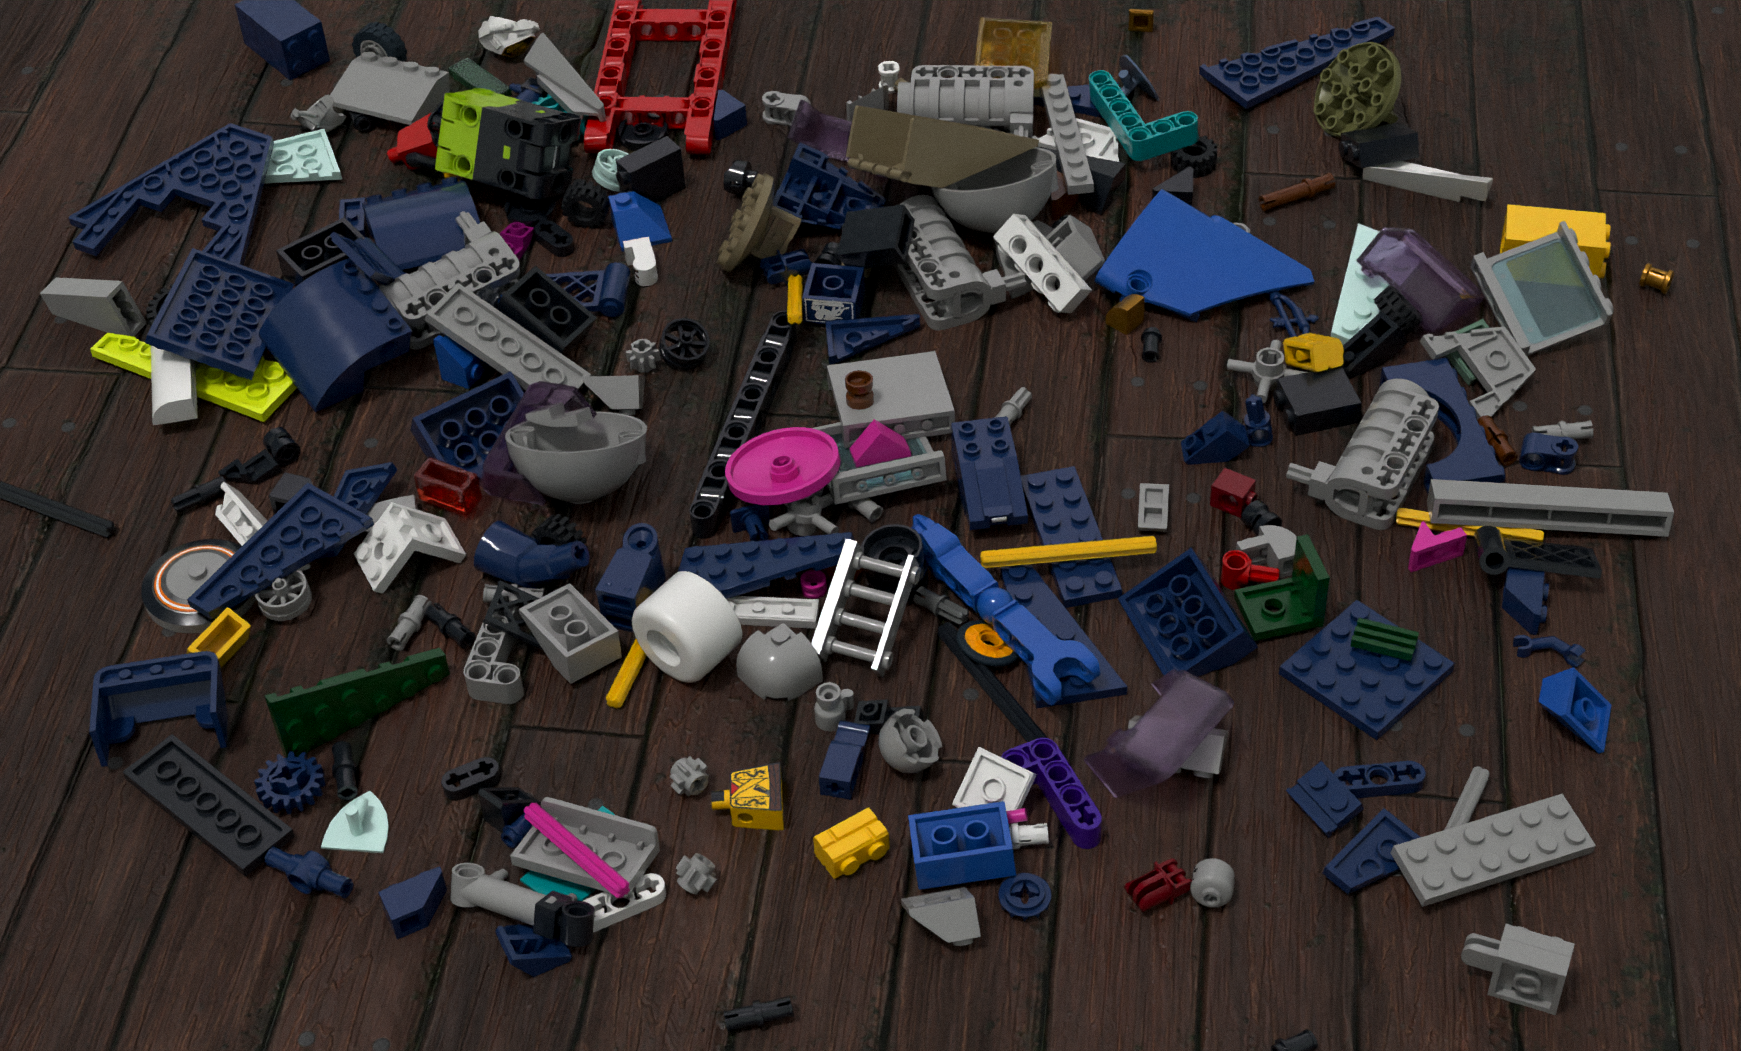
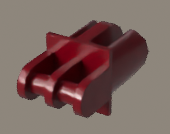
M1174 858L1161 864L1155 861L1154 870L1125 884V891L1128 895L1133 896V901L1139 906L1141 912L1166 900L1172 905L1174 898L1190 890L1192 880L1186 879V872L1182 868L1178 869V863Z

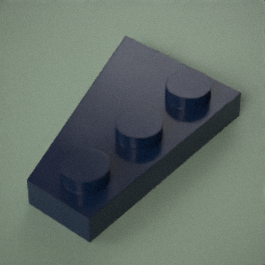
M1383 808L1325 866L1322 874L1344 892L1350 894L1400 871L1399 866L1391 855L1393 846L1420 838V836Z

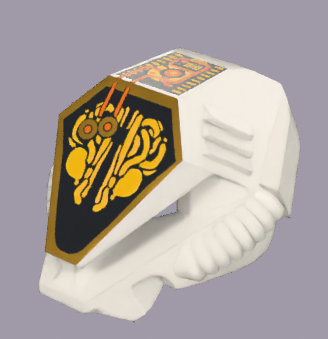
M490 16L488 21L482 23L481 28L478 30L480 43L486 49L507 57H514L525 52L536 38L534 33L538 32L540 28L538 23L527 19L516 22Z

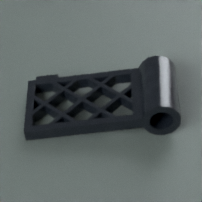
M1483 526L1473 536V544L1479 564L1483 571L1491 575L1503 573L1508 567L1601 578L1602 569L1592 548L1503 537L1500 530L1493 526Z

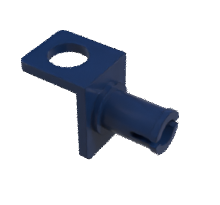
M754 504L730 511L731 526L734 533L747 530L750 541H758L756 536H759L760 541L768 540L769 536L764 525H768L770 521L769 505Z

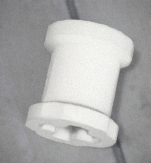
M884 61L878 65L879 74L881 75L879 88L882 87L881 84L887 83L889 94L895 93L893 88H898L894 84L898 80L899 64L894 61Z

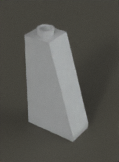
M56 277L40 293L53 315L107 333L135 336L147 324L123 281Z

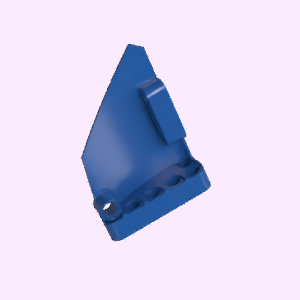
M1161 189L1119 241L1099 270L1094 282L1113 294L1121 293L1120 301L1128 295L1137 294L1145 297L1144 302L1192 316L1243 298L1293 287L1313 285L1314 279L1311 269L1220 216L1214 215L1209 217L1164 189Z

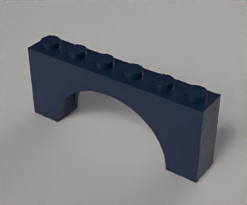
M1447 358L1382 367L1379 388L1390 379H1406L1422 387L1429 397L1438 402L1437 418L1449 428L1456 440L1457 447L1449 456L1438 462L1427 464L1423 484L1427 494L1429 493L1431 479L1502 483L1505 481L1504 468L1498 464L1495 458L1494 447L1488 444L1485 429L1482 425H1479L1476 419L1475 408L1469 405L1466 390L1460 386L1455 368H1451Z

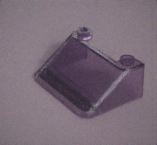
M1382 228L1356 260L1362 266L1361 271L1371 279H1374L1375 276H1381L1403 294L1423 314L1421 316L1423 321L1420 325L1429 332H1439L1485 299L1480 288L1420 234L1410 228Z

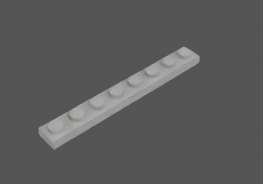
M1049 74L1039 77V86L1068 195L1094 192V182L1064 75Z

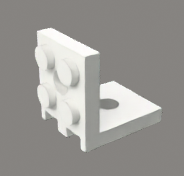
M391 502L363 542L358 546L354 555L373 591L383 594L414 551L457 563L462 562L466 553L445 518Z

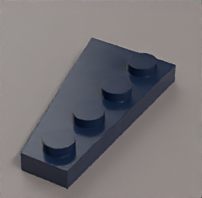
M393 462L346 470L333 497L367 514L398 469ZM346 542L317 559L337 556Z

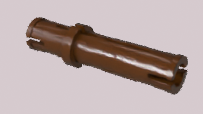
M1329 172L1313 179H1302L1301 183L1260 195L1258 200L1259 202L1264 201V203L1259 205L1265 212L1304 197H1315L1316 193L1335 188V182H1329L1334 180V177Z

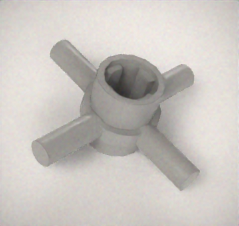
M1273 340L1270 348L1267 347L1258 351L1254 363L1228 359L1227 370L1252 374L1254 383L1258 387L1256 396L1261 397L1263 403L1266 402L1269 391L1277 389L1278 378L1307 373L1286 368L1284 365V355L1280 351L1282 343L1279 340Z
M828 493L822 497L812 494L803 499L785 503L784 505L787 506L786 513L770 520L769 527L771 530L776 531L787 526L791 533L799 536L812 535L816 527L827 534L838 533L839 528L821 516L822 509L834 504V500L831 494Z

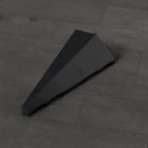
M1039 147L1047 149L1056 155V168L1058 172L1062 173L1057 151ZM1086 156L1094 182V192L1079 194V202L1084 205L1090 204L1095 208L1097 214L1103 215L1113 202L1114 192L1125 180L1126 163Z

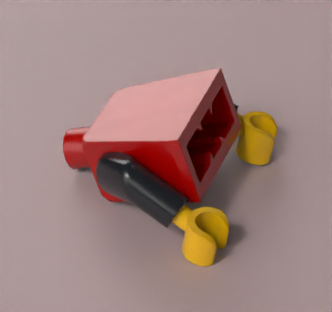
M430 114L398 132L397 146L387 150L389 160L393 164L402 160L408 169L411 170L421 167L437 171L435 170L438 147L435 146L427 127ZM443 172V176L445 178L456 176L451 173Z

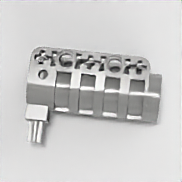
M920 65L912 70L911 82L898 83L897 112L973 126L981 125L983 128L990 126L991 129H1003L1006 133L1033 138L1034 71L1027 66ZM944 76H952V78H943V77H944ZM1001 76V77H1003V78H998V79H997V78H992V77Z
M916 195L900 204L906 206L915 223L906 264L893 266L931 329L945 330L973 322L988 311L990 304L993 305L1006 301V291L1027 285L1023 271L1001 277L997 269L982 273L934 197ZM911 267L912 270H905L904 268ZM925 299H933V300H935V301L929 302V303L923 302Z
M462 211L460 216L455 218L463 230L465 248L457 252L451 251L434 263L428 262L411 274L405 273L395 278L394 282L386 286H378L412 330L411 334L420 335V338L410 337L411 349L418 350L434 343L433 339L437 336H446L426 322L425 317L457 283H460L475 295L482 288H488L489 286L499 288V294L503 295L506 292L504 289H510L518 282L516 278L520 274V264L516 255L497 232H492L484 221L477 224L469 212L465 213V211Z
M1406 379L1387 380L1378 389L1336 466L1319 461L1315 470L1290 463L1286 478L1309 485L1308 496L1325 500L1329 509L1339 517L1373 529L1386 530L1393 525L1398 508H1402L1432 452L1434 434L1431 430L1437 420L1439 404L1435 399L1429 397L1422 387ZM1382 509L1386 510V514H1383L1382 517H1379L1382 512Z

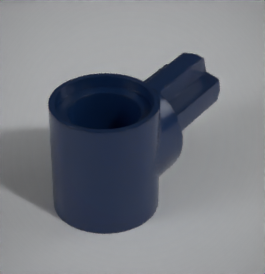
M1251 394L1250 398L1245 400L1247 414L1245 415L1244 422L1248 441L1252 446L1263 447L1270 444L1273 439L1271 417L1264 410L1262 398L1256 396V394Z

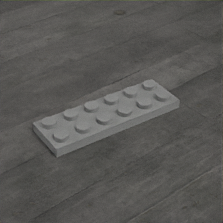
M457 283L426 314V322L503 375L511 371L520 387L546 405L563 402L565 407L585 385L583 377L591 376L589 372L460 283Z
M1562 793L1394 845L1391 855L1421 906L1424 907L1590 854L1594 851L1596 845Z

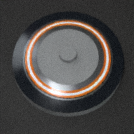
M204 539L180 545L161 556L149 568L141 588L142 600L151 619L161 627L174 632L203 633L217 617L213 619L206 617L191 608L187 599L242 546L227 540ZM255 595L230 609L241 617L256 601Z

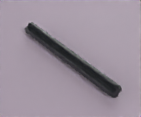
M0 481L1 499L107 538L111 537L116 531L113 521Z
M946 622L944 625H940L938 627V636L1024 739L1030 742L1038 738H1048L987 665L972 660L961 651L956 639L958 631L952 623Z

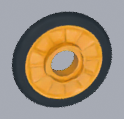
M983 620L967 622L957 632L956 639L961 651L978 663L1002 667L1014 663L1019 658L1000 638L998 633L993 630V625ZM983 641L990 642V643L994 644V646H993V645H988V644L984 643Z

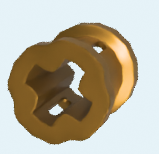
M1648 263L1642 272L1639 286L1644 287L1648 285L1660 289L1661 293L1666 294L1671 286L1674 271L1669 270L1666 272L1654 268L1652 264Z

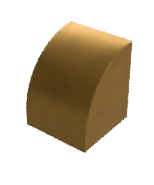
M1137 294L1125 297L1108 311L1105 324L1125 335L1129 334L1144 320L1145 297Z

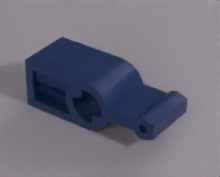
M840 720L835 738L829 745L819 775L821 795L851 800L862 767L864 749L870 736V725Z

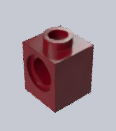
M1224 468L1211 485L1210 506L1241 518L1244 509L1251 502L1257 500L1258 493L1255 492L1256 480Z

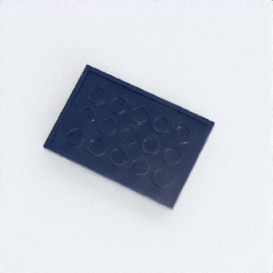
M192 248L146 336L145 343L157 349L166 350L186 359H192L212 368H218L235 374L238 377L252 380L267 348L259 337V331L270 312L293 289L294 284Z

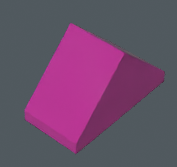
M875 419L849 448L856 467L911 456V451L905 438Z

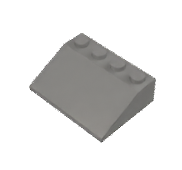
M364 52L351 61L330 96L334 99V107L410 125L434 111L437 105L444 101V94L450 93L449 72L441 71L437 67L420 66L416 62L399 61L395 57H380L374 52Z

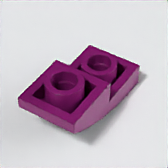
M515 222L510 223L500 233V236L505 240L518 260H520L535 232L534 227Z

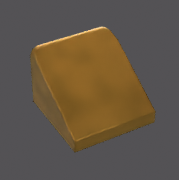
M1129 9L1128 31H1153L1154 10Z

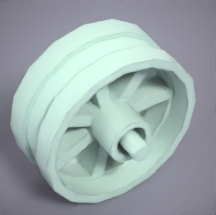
M604 149L600 151L592 170V175L596 182L604 188L620 192L619 182L616 178V160L629 154L617 149Z

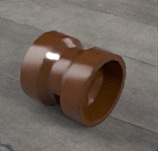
M862 370L847 374L845 377V387L848 390L846 392L847 405L857 410L872 406L874 403V393L871 390L873 388V376L869 372Z

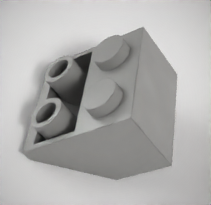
M1072 215L1064 219L1045 237L1084 281L1105 263L1091 228ZM1042 259L1039 261V266L1041 268H1043ZM1057 279L1055 282L1058 288L1060 286L1059 279Z

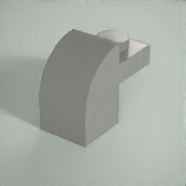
M1259 526V536L1238 541L1236 550L1246 553L1249 559H1252L1253 565L1267 563L1269 567L1278 568L1280 570L1279 578L1292 575L1297 536L1280 526Z

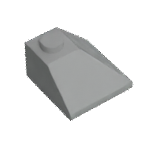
M639 375L583 377V383L610 409L619 410V414L635 415V409L643 408L645 377Z
M965 887L901 898V904L909 916L946 942H953L954 946L968 945L973 943V938L981 937L975 897Z

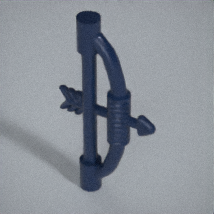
M1278 291L1267 293L1271 303L1276 306L1280 315L1278 318L1269 319V321L1274 323L1273 328L1285 326L1290 337H1297L1291 324L1297 323L1302 334L1310 333L1308 321L1314 323L1319 319L1318 316L1310 314L1309 317H1305L1301 308L1290 298L1280 294ZM1281 302H1284L1292 310L1293 319L1288 318Z

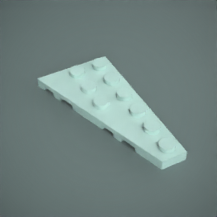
M325 129L273 141L274 146L264 183L342 180L341 172Z
M1358 223L1331 337L1339 338L1342 345L1348 342L1381 312L1374 303V299L1389 285L1394 286L1401 293L1429 259L1430 251Z

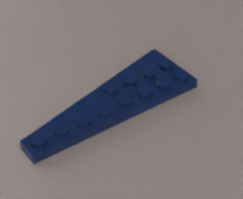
M1374 17L1353 23L1351 28L1330 29V34L1318 37L1317 34L1309 35L1308 40L1301 42L1294 39L1268 46L1261 50V53H1243L1239 59L1228 61L1226 58L1221 59L1219 64L1210 67L1203 64L1200 66L1199 74L1244 108L1248 109L1322 72L1331 64L1341 50L1364 42L1380 43L1394 36L1395 27L1380 17Z

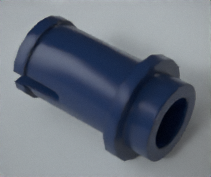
M525 813L511 825H506L503 828L501 839L510 848L518 846L533 826L524 818Z

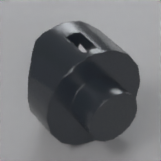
M735 160L732 162V166L724 173V190L731 194L744 195L747 187L752 188V184L759 172L752 171L749 161Z

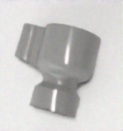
M831 682L823 683L816 689L817 702L814 707L816 725L824 731H836L840 720L846 721L845 712L854 707L853 691L850 689H843L841 691L837 684Z

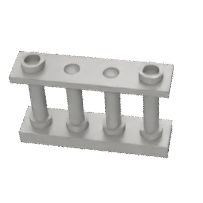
M845 540L811 642L820 661L826 662L828 655L833 654V652L872 662L871 669L878 677L883 678L885 669L889 670L893 661V652L891 650L913 584L916 585L920 578L921 568L914 556L908 555L905 566L864 556L863 549L857 541ZM865 568L900 577L896 593L892 594L855 584L854 576L856 570ZM856 596L890 605L891 609L886 623L846 612L844 607L847 598ZM846 624L882 634L877 651L837 641L835 634L838 626Z

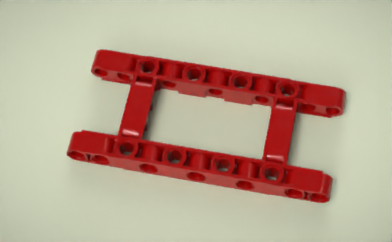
M615 0L594 93L604 104L606 121L601 122L596 116L588 117L584 135V149L586 153H599L604 149H613L616 130L620 123L627 118L626 125L635 126L638 123L647 122L651 125L663 127L666 122L668 129H685L687 154L710 155L714 136L713 120L718 90H722L737 0H709L708 9H643L642 0ZM636 40L701 41L699 50L700 63L696 66L694 77V93H691L689 97H645V95H640V97H624ZM648 113L658 115L660 118L653 120L648 117Z

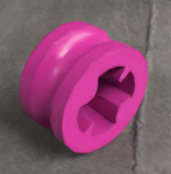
M813 569L804 572L800 578L802 594L810 599L824 596L827 592L826 575L820 570L815 571ZM810 583H817V585L811 586Z

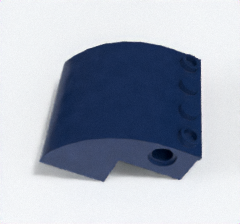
M456 176L442 179V184L432 186V182L417 185V190L407 192L406 188L391 191L392 196L382 198L381 194L366 197L367 202L362 203L368 230L373 237L374 243L401 270L421 266L428 262H436L442 259L443 255L451 251L457 252L465 248L463 230L455 220L456 217L460 216V212H469L476 223H480L466 183L462 179L457 180Z
M348 258L315 273L293 288L270 312L259 331V337L312 409L317 412L362 392L364 371L409 352L412 330L372 278Z

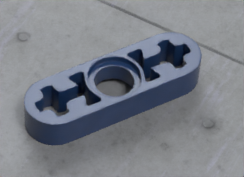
M1415 761L1341 767L1334 772V775L1356 798L1416 793L1423 788L1426 774L1424 767ZM1379 775L1384 777L1387 782L1378 785L1373 783L1370 778ZM1343 780H1347L1350 786L1346 785Z

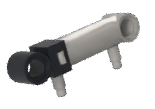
M460 863L452 868L450 901L460 907L479 906L533 925L534 934L551 940L559 936L560 941L569 946L581 947L591 943L595 909L587 902L577 901L576 894L564 895L551 891L549 894L544 895L504 881L508 877V872L505 869H500L491 875L485 874V869L475 863Z

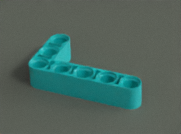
M1097 70L1089 75L1090 99L1131 159L1136 161L1147 160L1190 146L1198 141V117L1194 112L1184 111L1145 124L1109 72Z

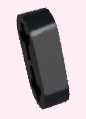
M546 220L535 225L536 241L557 257H566L574 252L573 237L555 222Z
M483 757L449 770L441 779L444 795L450 800L458 801L477 794L480 788L494 787L501 778L498 762L491 757ZM487 770L490 774L484 775L483 771ZM458 782L460 786L455 787L453 783Z

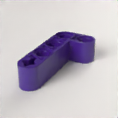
M1038 738L1011 748L1002 754V758L1037 774L1032 785L1037 784L1076 846L1082 849H1091L1099 844L1101 840V814L1053 740Z

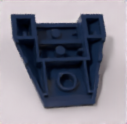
M801 142L773 200V206L800 218L801 223L842 230V225L845 223L847 212L881 208L886 201L883 196L864 182L860 181L857 183L847 175L848 171L845 168L841 167L839 169L828 161L829 156Z

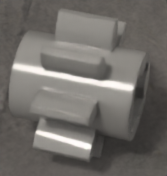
M647 339L636 340L631 343V350L626 351L627 362H630L631 369H636L641 373L649 372L653 368L655 369V361H661L660 350L656 349V343H651Z
M691 756L679 759L674 763L670 771V778L674 781L671 787L679 795L685 793L688 797L701 793L708 784L709 775L705 773L708 766L699 758L694 760Z
M695 853L691 859L684 855L676 866V874L679 875L677 882L683 889L692 894H697L701 889L708 892L717 880L715 878L716 874L712 872L715 865L708 858L698 853Z

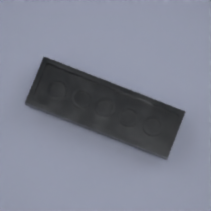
M173 734L123 771L124 777L129 783L245 877L265 861L266 853L270 848L276 847L280 849L295 837L291 827Z

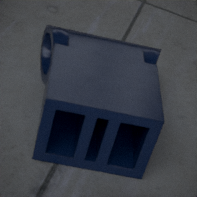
M638 523L627 529L623 536V547L617 549L595 589L601 614L616 629L633 633V612L666 582L657 532L647 523Z

